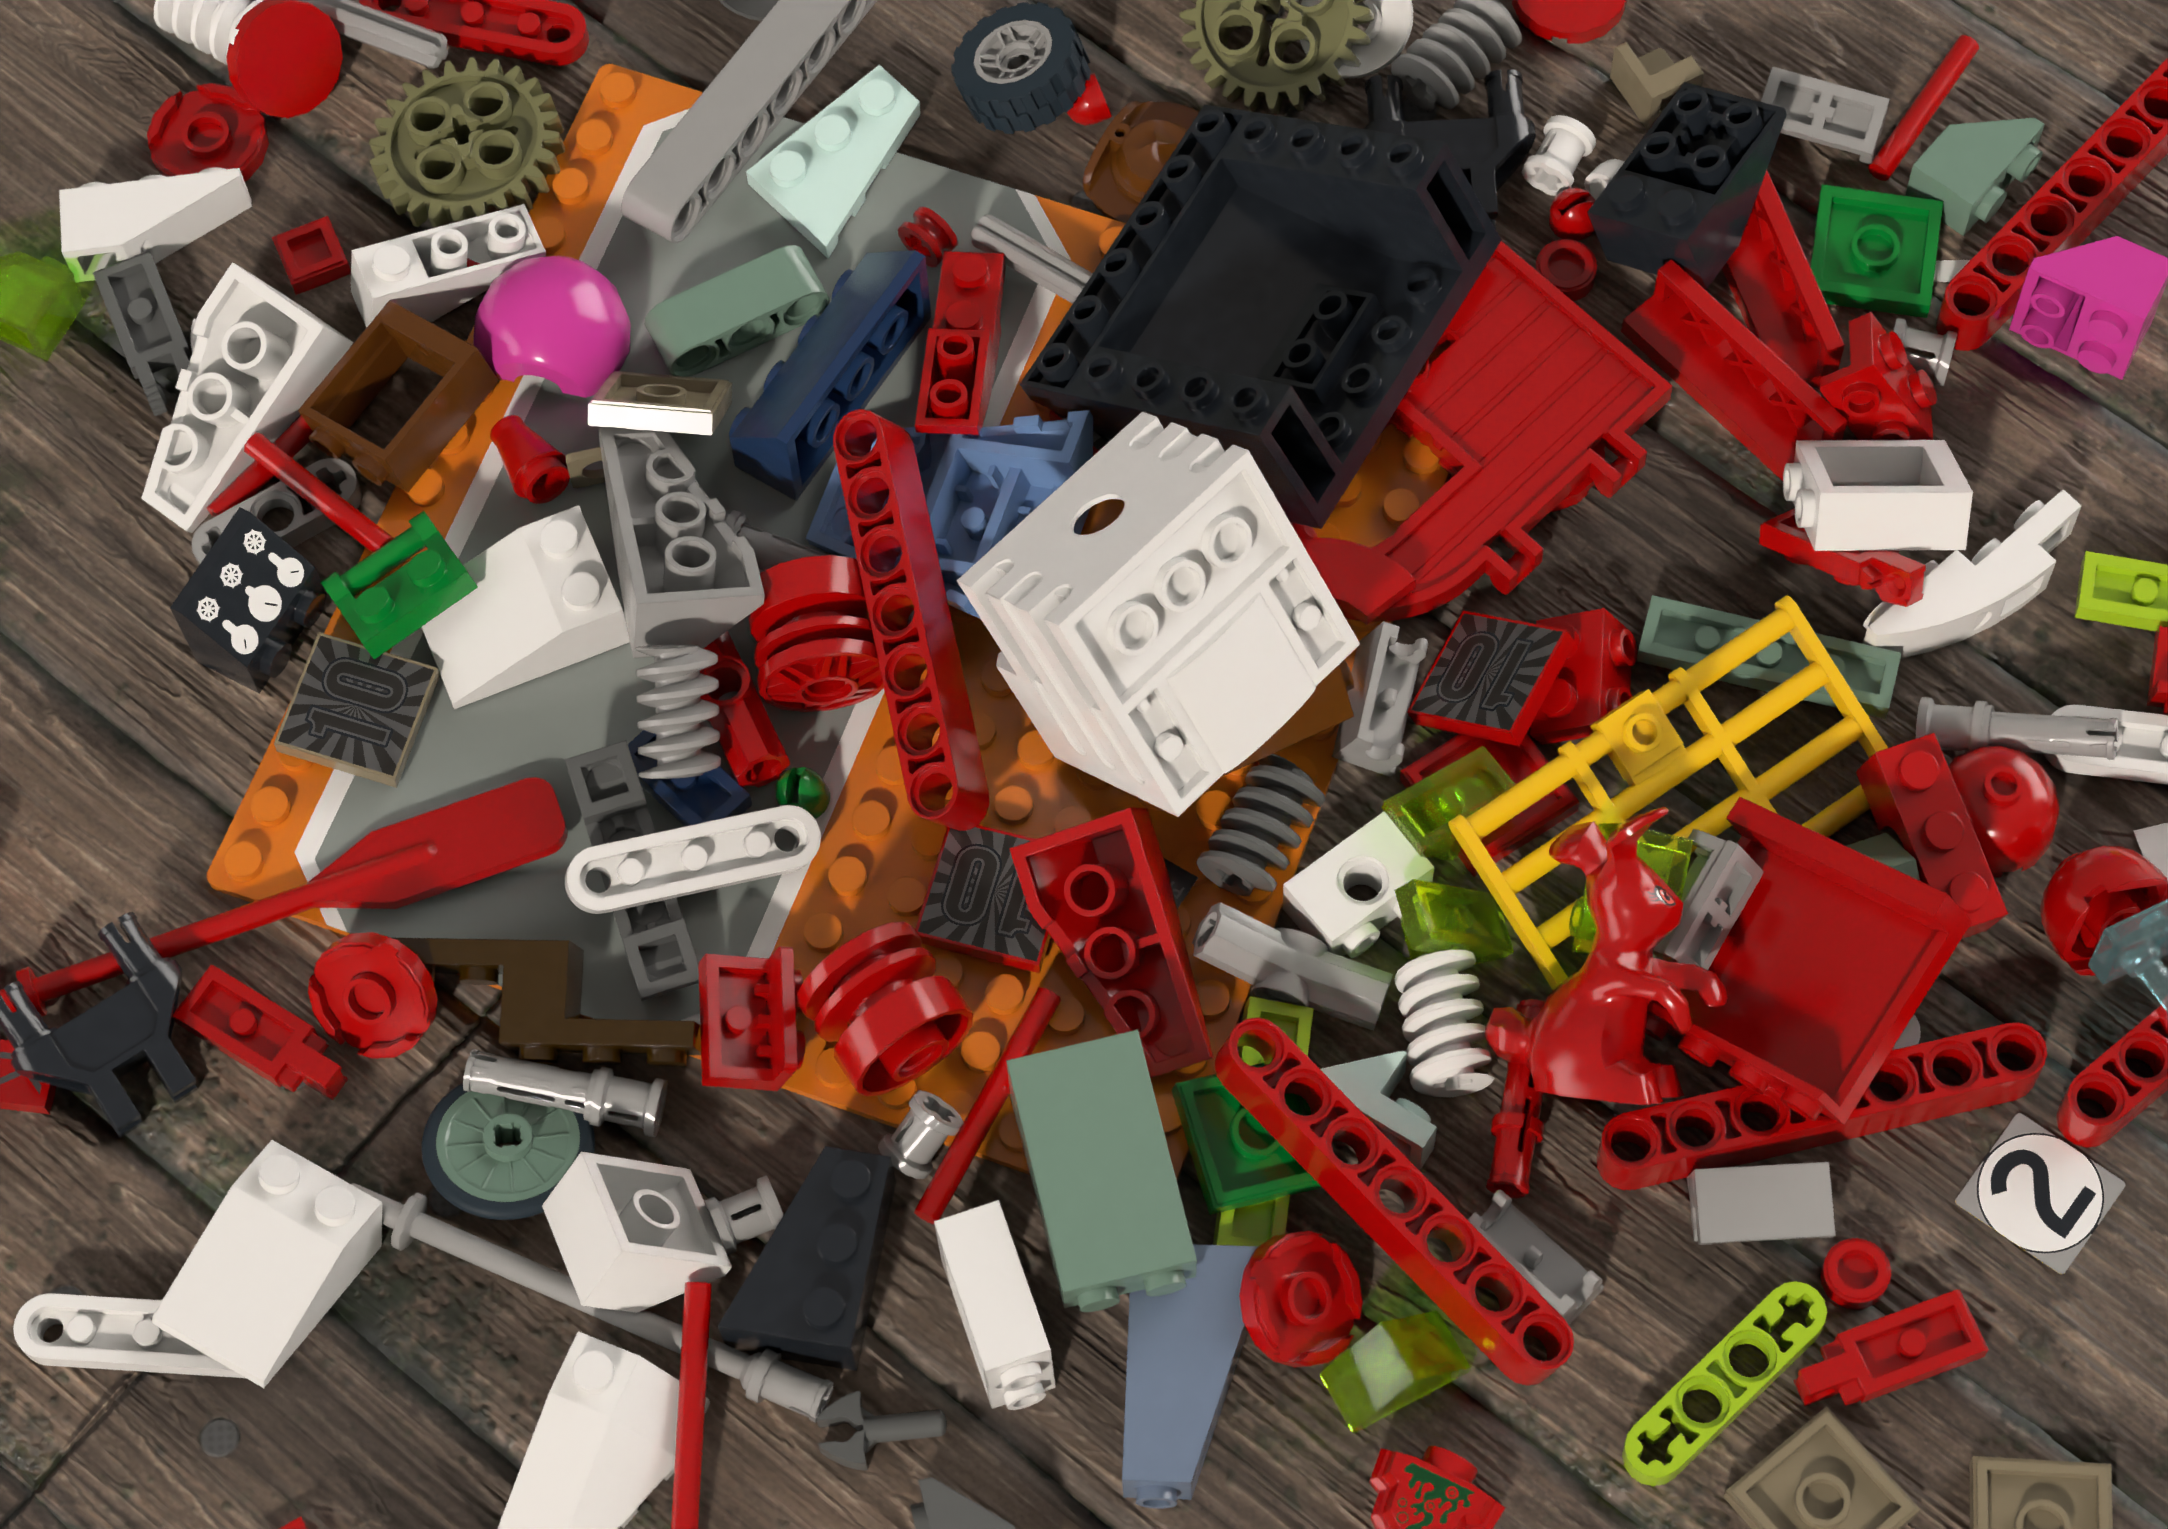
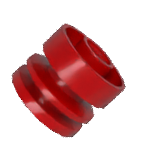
M836 555L808 556L779 563L760 573L765 594L764 604L749 614L748 619L750 632L757 641L754 660L755 665L759 669L757 677L759 693L766 703L783 710L799 712L829 711L855 705L877 695L884 689L857 559Z
M906 922L886 923L867 930L844 943L818 964L805 978L797 993L799 1007L807 1018L815 1021V1031L820 1038L828 1042L838 1041L834 1047V1059L855 1090L866 1097L882 1095L900 1088L928 1072L945 1059L964 1040L973 1025V1013L952 982L942 975L933 976L936 971V959L931 952L922 947V939L916 930Z

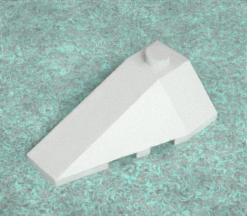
M233 262L198 313L192 334L197 335L191 359L187 370L181 369L175 387L180 390L174 414L170 425L162 430L142 494L144 501L189 533H193L210 514L206 507L255 461L244 452V446L248 439L255 433H261L273 443L300 415L298 412L299 408L353 344L351 340L310 311ZM254 379L260 395L249 386L251 380Z
M578 1331L548 1394L498 1529H619L620 1526L624 1528L639 1512L637 1508L663 1479L667 1481L674 1473L679 1380L637 1354ZM708 1398L705 1399V1413L710 1404Z

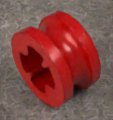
M919 207L913 214L914 222H904L898 228V236L908 251L916 250L925 255L927 266L937 267L943 260L942 252H952L958 245V239L952 228L940 215L927 207Z

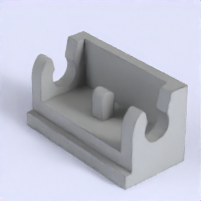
M1772 66L1761 102L1785 108L1787 116L1780 133L1860 155V162L1870 164L1874 157L1878 138L1881 136L1890 99Z
M1382 622L1359 641L1360 645L1357 647L1351 672L1354 680V689L1347 691L1354 717L1339 724L1332 757L1390 777L1395 774L1396 766L1403 759L1405 746L1402 744V738L1408 716L1407 711L1410 707L1419 663L1426 657L1428 641L1425 638L1415 640L1414 644L1398 643L1396 640L1400 627Z
M1694 829L1687 842L1697 847L1694 851L1697 857L1675 893L1683 902L1681 923L1653 949V958L1668 962L1695 964L1708 970L1764 871L1739 844L1730 840L1725 841Z
M1829 1162L1694 1169L1687 1177L1694 1241H1698L1699 1245L1801 1238H1833L1836 1236Z
M1498 1190L1494 1194L1493 1202L1481 1217L1475 1212L1468 1221L1570 1325L1603 1291L1602 1279L1592 1270L1587 1271L1512 1205V1199L1505 1192Z

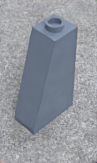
M1193 1244L1197 1259L1196 1277L1185 1279L1186 1287L1162 1296H1147L1146 1289L1131 1292L1129 1295L1122 1486L1123 1497L1136 1498V1504L1139 1506L1163 1509L1176 1506L1177 1499L1192 1500L1248 1334L1243 1323L1239 1294L1244 1268L1255 1249L1259 1246Z

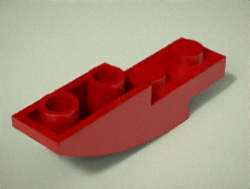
M944 251L934 324L933 328L928 329L915 420L916 433L979 435L991 397L1001 338L1000 310L1006 272L1004 253Z

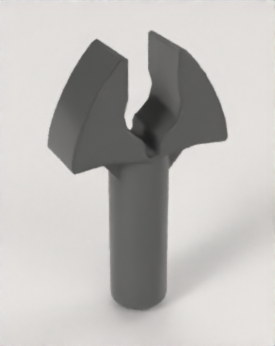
M860 1391L850 1393L838 1399L816 1418L819 1428L837 1426L844 1423L850 1424L857 1430L848 1441L818 1443L820 1452L830 1460L848 1468L864 1471L868 1470L866 1454L877 1443L944 1436L947 1430V1419L941 1409L874 1416L862 1408Z

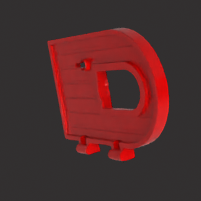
M1502 241L1432 353L1446 340L1452 344L1430 365L1429 359L1426 361L1424 372L1415 378L1384 428L1385 430L1392 423L1409 439L1414 436L1420 443L1430 448L1431 452L1439 458L1438 464L1453 477L1397 528L1395 534L1372 547V549L1388 556L1404 567L1416 579V585L1413 591L1371 622L1400 620L1432 611L1459 596L1484 573L1490 577L1492 584L1498 591L1508 595L1542 563L1544 548L1527 533L1588 476L1594 481L1597 490L1605 497L1611 498L1645 466L1647 451L1635 442L1631 436L1670 401L1673 386ZM1602 440L1605 441V446L1618 456L1611 464H1608L1592 450ZM1290 522L1299 539L1318 537L1312 527ZM1498 536L1502 537V542L1515 553L1508 561H1504L1488 547ZM1340 609L1346 619L1360 621L1348 611Z

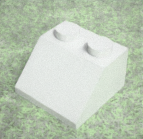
M581 1152L542 1205L582 1306L638 1313L683 1294L685 1282L709 1283L724 1277L732 1268L692 1172L687 1168Z

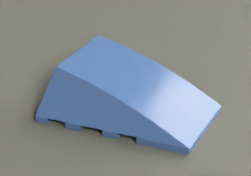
M1090 410L1068 412L1067 419L1043 422L1039 415L1014 417L1013 425L982 427L979 435L916 433L915 427L904 428L910 434L914 443L948 605L980 618L957 580L1093 457V415ZM876 440L873 442L871 450L875 446ZM836 462L807 533L806 540L810 545L830 554L857 559ZM888 495V497L885 499L882 509H883V508L885 507V505L887 504L889 495ZM1090 508L1075 523L1074 533L1081 534ZM902 552L896 559L895 567L900 561Z

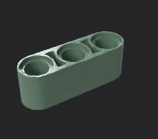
M789 245L775 249L662 301L649 311L645 317L644 325L673 376L690 377L805 325L813 315L819 316L829 305L830 298L801 247Z

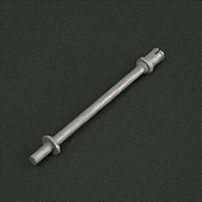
M351 1184L382 1202V1224L393 1229L391 1235V1245L393 1248L400 1251L404 1250L414 1239H417L681 1354L682 1325L648 1310L633 1313L582 1306L569 1276L427 1215L428 1199L425 1195L416 1193L410 1196L405 1204H402L358 1184ZM709 1337L707 1366L740 1380L742 1388L746 1390L747 1399L761 1403L765 1398L804 1415L815 1423L817 1422V1416L826 1409L834 1387L832 1381L821 1379L782 1362L781 1353L767 1348L763 1353L757 1352L749 1355Z

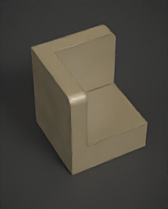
M1626 42L1614 47L1610 78L1647 131L1684 82L1702 86L1704 73L1692 56L1674 64L1662 48H1657L1637 58Z

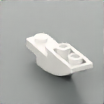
M2062 490L2046 505L2040 500L2031 504L2015 522L2013 528L2016 531L2002 543L1996 538L1989 541L1979 550L1971 562L1958 550H1955L1940 564L1934 560L1929 561L1925 564L1923 599L1908 607L1884 601L1880 603L1863 624L1867 629L1863 644L1901 652V658L1931 652L1965 640L1994 626L2018 611L2046 589L2056 564V560L2049 553L2071 534L2081 505L2065 490Z

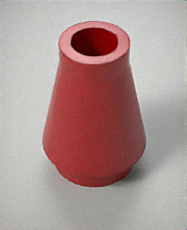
M517 415L506 416L493 426L490 432V439L497 447L513 489L519 497L528 499L534 504H543L555 499L566 489L570 481V475L564 454L530 429Z

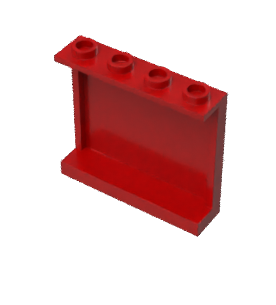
M1739 797L1726 819L1742 835L1737 844L1758 864L1764 873L1708 969L1716 973L1726 987L1728 999L1724 1006L1709 1007L1699 992L1683 988L1679 989L1688 1000L1692 1027L1684 1034H1681L1673 1025L1669 1012L1658 1001L1652 1000L1648 1004L1645 1034L1662 1041L1666 1033L1680 1039L1678 1047L1698 1062L1712 1067L1718 1059L1732 1066L1728 1073L1755 1092L1763 1094L1766 1088L1770 1086L1783 1093L1780 1100L1801 1116L1816 1121L1819 1114L1822 1113L1844 1125L1972 921L1949 894Z

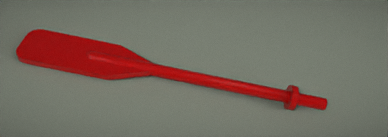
M524 778L374 830L306 884L149 939L162 958H172L313 908L398 909L552 855L565 844L568 835L567 826L552 785L541 778ZM108 952L36 977L32 968L28 966L17 970L16 978L17 981L22 983L24 991L42 1017L47 1015L46 1001L125 973L112 953ZM4 989L0 990V995L10 1011L16 1012V1009L6 995V991Z

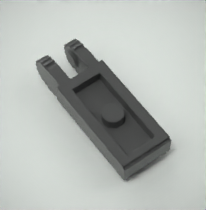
M148 251L95 271L93 275L135 380L139 378L153 414L157 416L168 412L166 408L167 400L161 385L157 384L153 373L175 365L180 374L181 369L187 370L189 359H191V352L151 252Z

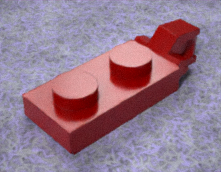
M1795 508L1760 524L1759 544L1783 554L1784 558L1792 563L1812 566L1833 575L1837 582L1845 585H1860L1862 589L1866 590L1875 588L1880 599L1884 602L1908 607L1923 599L1924 594L1922 591L1926 565L1899 554V550L1814 551L1805 529L1797 527Z
M214 965L209 966L172 1015L179 1026L279 1088L282 1085L286 1089L295 1092L303 1081L310 1088L334 1100L348 1081V1078L341 1073L342 1067L323 1055L329 1045L327 1041L317 1034L312 1025Z
M1956 1289L1838 1333L1833 1342L1821 1347L1820 1353L1824 1361L1800 1369L1798 1371L1799 1376L1793 1382L1804 1406L1833 1397L1838 1393L1845 1406L1858 1401L1864 1403L1983 1358L1989 1349L1961 1290Z

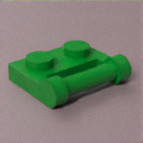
M424 510L408 521L411 527L342 575L339 576L335 571L320 582L374 660L478 588ZM423 548H428L427 550L420 552L419 554L414 556L410 560V562H408L400 569L389 575L387 578L376 584L374 587H371L362 592L358 596V598L354 597L361 591L369 587L371 584L382 578L384 575L395 569L397 566L408 560L410 557L418 553Z

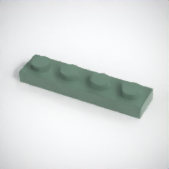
M1652 595L1636 661L1672 670L1682 667L1686 671L1760 620ZM1788 632L1718 680L1769 692L1808 666L1809 662L1790 632ZM1815 633L1866 714L1886 719L1902 653ZM1824 686L1803 699L1837 708Z

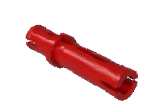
M1522 1000L1520 1004H1517L1516 1010L1525 1017L1533 1019L1538 1015L1545 1001ZM1508 1061L1500 1113L1493 1116L1490 1129L1496 1139L1486 1188L1494 1194L1498 1190H1502L1510 1198H1523L1526 1194L1528 1195L1535 1144L1542 1141L1545 1129L1544 1123L1539 1120L1544 1092L1535 1091L1532 1074L1528 1067L1522 1063Z

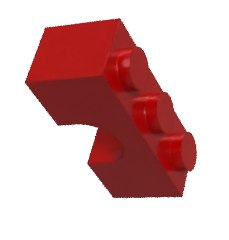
M1935 733L1875 752L1856 771V774L1879 831L1891 827L1900 838L1905 850L1916 859L1920 881L1949 894L1970 918L1972 923L1962 939L1987 931L2007 916L2008 912Z

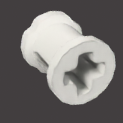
M1562 115L1552 116L1548 119L1544 126L1545 138L1536 155L1528 157L1522 169L1524 178L1533 187L1552 196H1556L1562 190L1572 187L1574 182L1572 175L1581 158L1588 156L1596 146V138L1586 125L1576 119Z

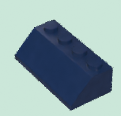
M916 250L867 253L854 271L848 269L841 275L834 287L832 301L820 316L815 314L806 322L799 335L798 346L786 362L781 360L773 366L765 380L764 392L753 407L743 408L734 419L729 431V438L735 467L791 499L798 500L834 451L833 435L837 424L849 412L864 409L931 319L925 255Z

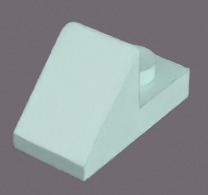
M1399 1051L1320 1069L1418 1169L1422 1168L1434 1149L1437 1126L1430 1123V1116L1415 1103L1403 1098H1398L1396 1102L1389 1099L1405 1073L1407 1052Z

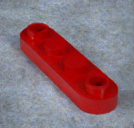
M359 0L360 4L443 34L447 38V45L537 63L554 66L573 63L585 53L589 44V34L583 14L574 6L550 0ZM389 6H400L395 11H385V9ZM560 37L568 38L563 42L552 43L553 40Z

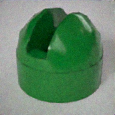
M793 767L780 775L775 786L776 800L779 806L793 805L803 808L815 819L826 811L830 802V791L826 783L817 772L810 768ZM799 786V803H792L795 787Z

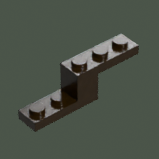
M393 938L400 941L419 956L432 975L434 983L435 974L444 973L460 974L459 982L465 984L496 985L499 983V974H503L499 1044L514 1052H519L518 1059L541 1064L558 1063V1053H583L582 1062L619 1065L622 1064V1054H647V1064L685 1066L687 1055H701L700 1024L695 1021L580 1019L584 950L569 940Z

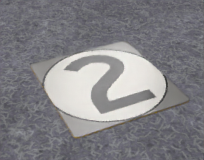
M2018 1113L1957 1196L1955 1203L2057 1273L2064 1274L2125 1188V1182L2022 1113Z

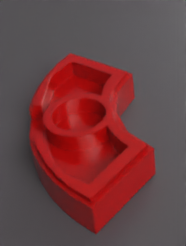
M1300 538L1339 608L1348 611L1366 625L1415 589L1416 579L1404 567L1377 550L1341 539Z

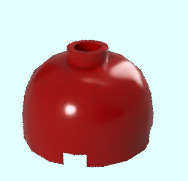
M2004 746L1979 747L1955 757L1948 767L1993 877H2001L2003 872H2014L2022 867V871L2034 866L2048 850L2059 818L2056 786L2044 767L2024 752Z
M2104 845L2070 855L2059 864L2043 892L2040 912L2045 934L2058 956L2067 962L2072 970L2079 975L2101 976L2120 970L2134 962L2130 956L2123 953L2137 947L2143 940L2152 948L2167 931L2168 880L2160 869L2136 851L2122 846Z

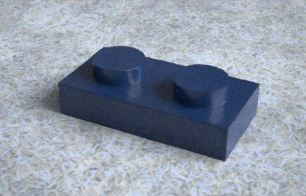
M643 730L628 743L641 786L684 827L741 815L752 806L750 794L720 766L703 773L701 776L670 779L639 777L640 772L657 766V760L638 754V747L655 741L656 734Z

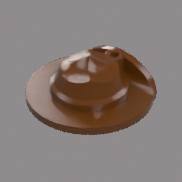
M1131 101L1121 109L1099 140L1083 174L1085 194L1105 217L1127 223L1199 114V111L1182 104L1164 101Z

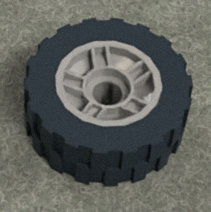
M1028 2L1017 3V6L1009 8L1005 6L996 10V13L993 15L985 16L977 22L978 25L971 31L968 30L962 37L961 45L956 47L953 54L955 61L954 64H951V73L973 118L979 124L981 122L984 123L986 129L994 132L1001 130L1004 134H1015V131L1023 130L1029 132L1036 130L1038 126L1048 125L1056 121V117L1063 112L1067 113L1074 106V101L1082 96L1086 89L1084 86L1085 82L1090 79L1091 73L1088 67L1090 63L1089 56L1070 18H1066L1061 9L1057 7L1051 8L1047 3L1041 2L1037 4H1028Z

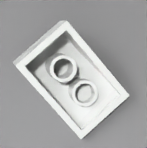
M579 505L519 527L465 563L463 566L478 588L422 626L454 709L630 643L623 609Z
M271 1140L231 1186L152 1316L153 1324L265 1388L381 1248L382 1202Z

